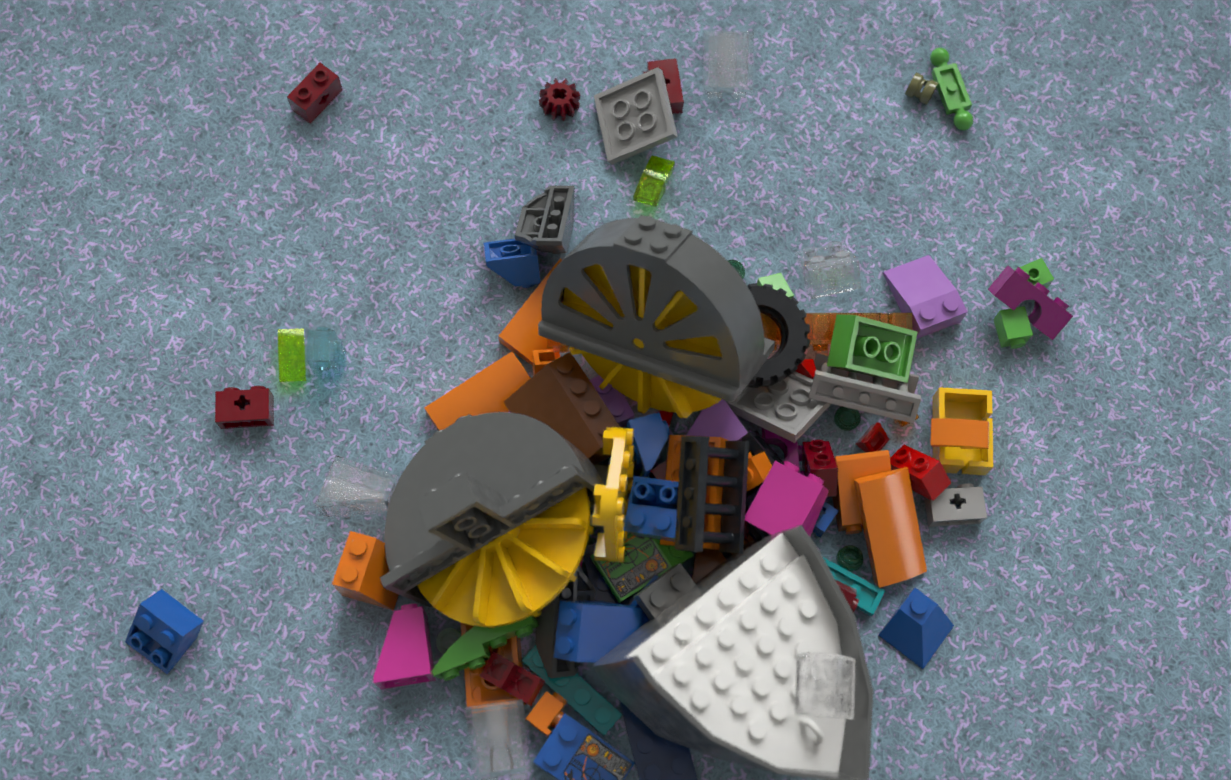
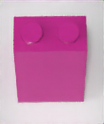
M775 461L747 511L745 521L769 535L802 525L810 537L829 490L822 485L824 480L811 473H809L808 477L798 473L800 468L788 461H785L784 464Z
M406 604L401 606V610H396L393 613L373 676L374 684L381 690L436 681V677L432 673L434 661L428 615L422 606Z

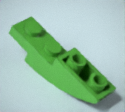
M531 615L521 621L495 628L474 626L452 644L439 659L432 670L433 676L448 681L460 675L459 671L466 668L475 670L486 664L485 660H488L491 656L488 647L491 646L492 649H496L508 643L507 639L514 636L523 638L532 634L533 628L539 626L536 617Z

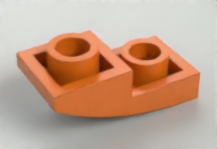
M931 418V446L989 449V421Z

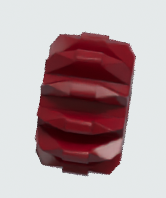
M556 78L554 84L546 82L545 89H541L539 93V106L543 108L545 116L551 114L553 121L557 116H561V119L564 121L566 114L573 117L575 110L580 108V93L576 91L574 83L568 85L566 78L562 83H559Z

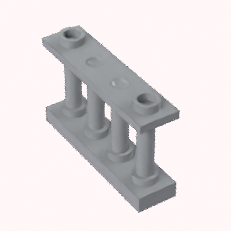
M817 351L814 360L816 370L809 392L810 399L905 422H915L921 402V395L914 394L919 375L909 374L908 383L840 370L828 367L829 354Z

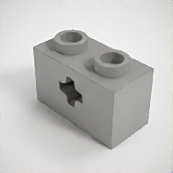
M971 483L961 484L957 488H946L934 501L924 497L928 527L981 524L987 518L983 487H974ZM952 500H954L955 504H960L957 509L954 504H950Z

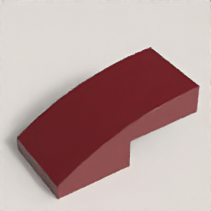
M494 651L480 674V677L530 706L533 705L545 683V680Z

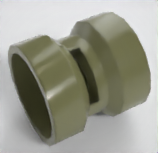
M916 72L905 95L911 98L917 97L921 103L927 105L938 82L934 80L928 81L924 79L923 75Z

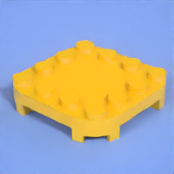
M607 427L604 430L603 454L611 455L610 465L608 464L606 484H595L594 490L595 507L592 525L604 526V533H598L595 560L624 563V539H627L628 532L623 531L629 503L628 493H631L635 462H633L634 429Z

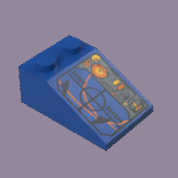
M565 713L533 761L534 765L556 780H625L635 764L628 757Z

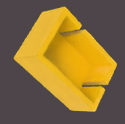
M939 387L933 395L932 418L989 421V449L933 447V458L941 462L946 473L957 474L962 469V474L986 475L993 468V418H989L993 413L991 390Z

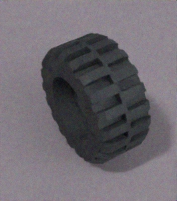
M757 283L749 284L747 287L754 297L759 312L769 316L777 324L781 334V344L778 351L765 361L747 385L749 388L768 387L791 375L805 359V351L809 348L810 339H807L810 325L805 323L804 318L807 315L804 309L799 310L797 307L799 302L794 297L791 299L787 297V291L781 288L775 290L772 289L773 285L764 284L763 286H758Z

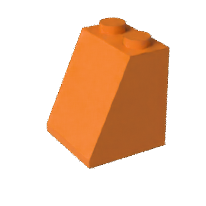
M889 450L835 456L838 467L837 495L832 496L834 508L838 510L836 514L838 531H846V534L862 532L863 524L854 479L891 471Z
M350 531L332 585L344 597L393 611L399 594L383 588L380 577L389 573L385 543L377 538Z

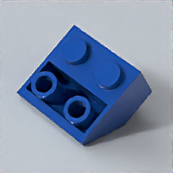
M634 476L623 531L639 537L675 542L679 482Z
M161 589L139 604L125 642L152 662L153 665L168 674L197 639L204 621Z

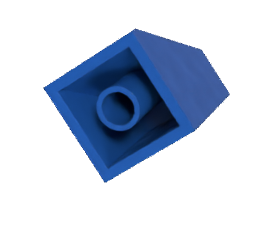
M560 601L554 658L574 662L596 663L642 626L643 610L641 607L604 601Z

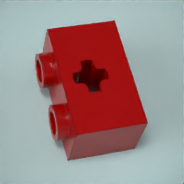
M905 444L890 457L891 470L907 467L912 491L932 501L951 484L939 460Z

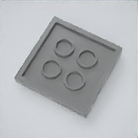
M657 67L594 95L609 163L615 164L678 137L663 71Z
M795 371L782 381L768 387L749 388V386H746L735 401L727 402L735 415L794 443L831 405V403L810 399L809 392L813 379Z

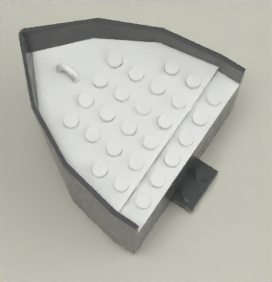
M802 525L745 544L743 546V553H733L697 583H694L681 563L672 566L633 597L649 621L592 666L607 688L651 731L661 738L716 759L777 774L818 780H869L873 687L855 615L819 549Z

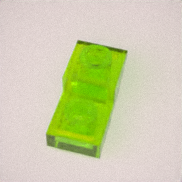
M652 155L640 177L633 201L657 207L665 193L666 183L675 169V161Z
M304 328L277 329L279 382L306 381Z

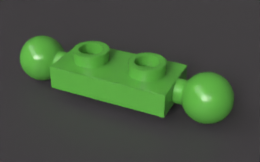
M936 48L930 54V61L936 67L933 68L931 74L934 81L938 82L937 90L947 115L956 114L953 122L957 129L962 131L968 130L973 125L974 119L972 114L966 110H970L972 103L957 63L948 65L947 63L950 59L949 52L944 48Z

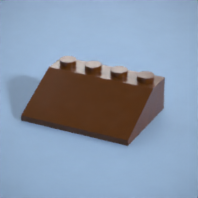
M571 352L547 364L504 401L509 412L522 414L548 425L576 446L594 466L611 457V455L603 454L604 430L607 427H621Z

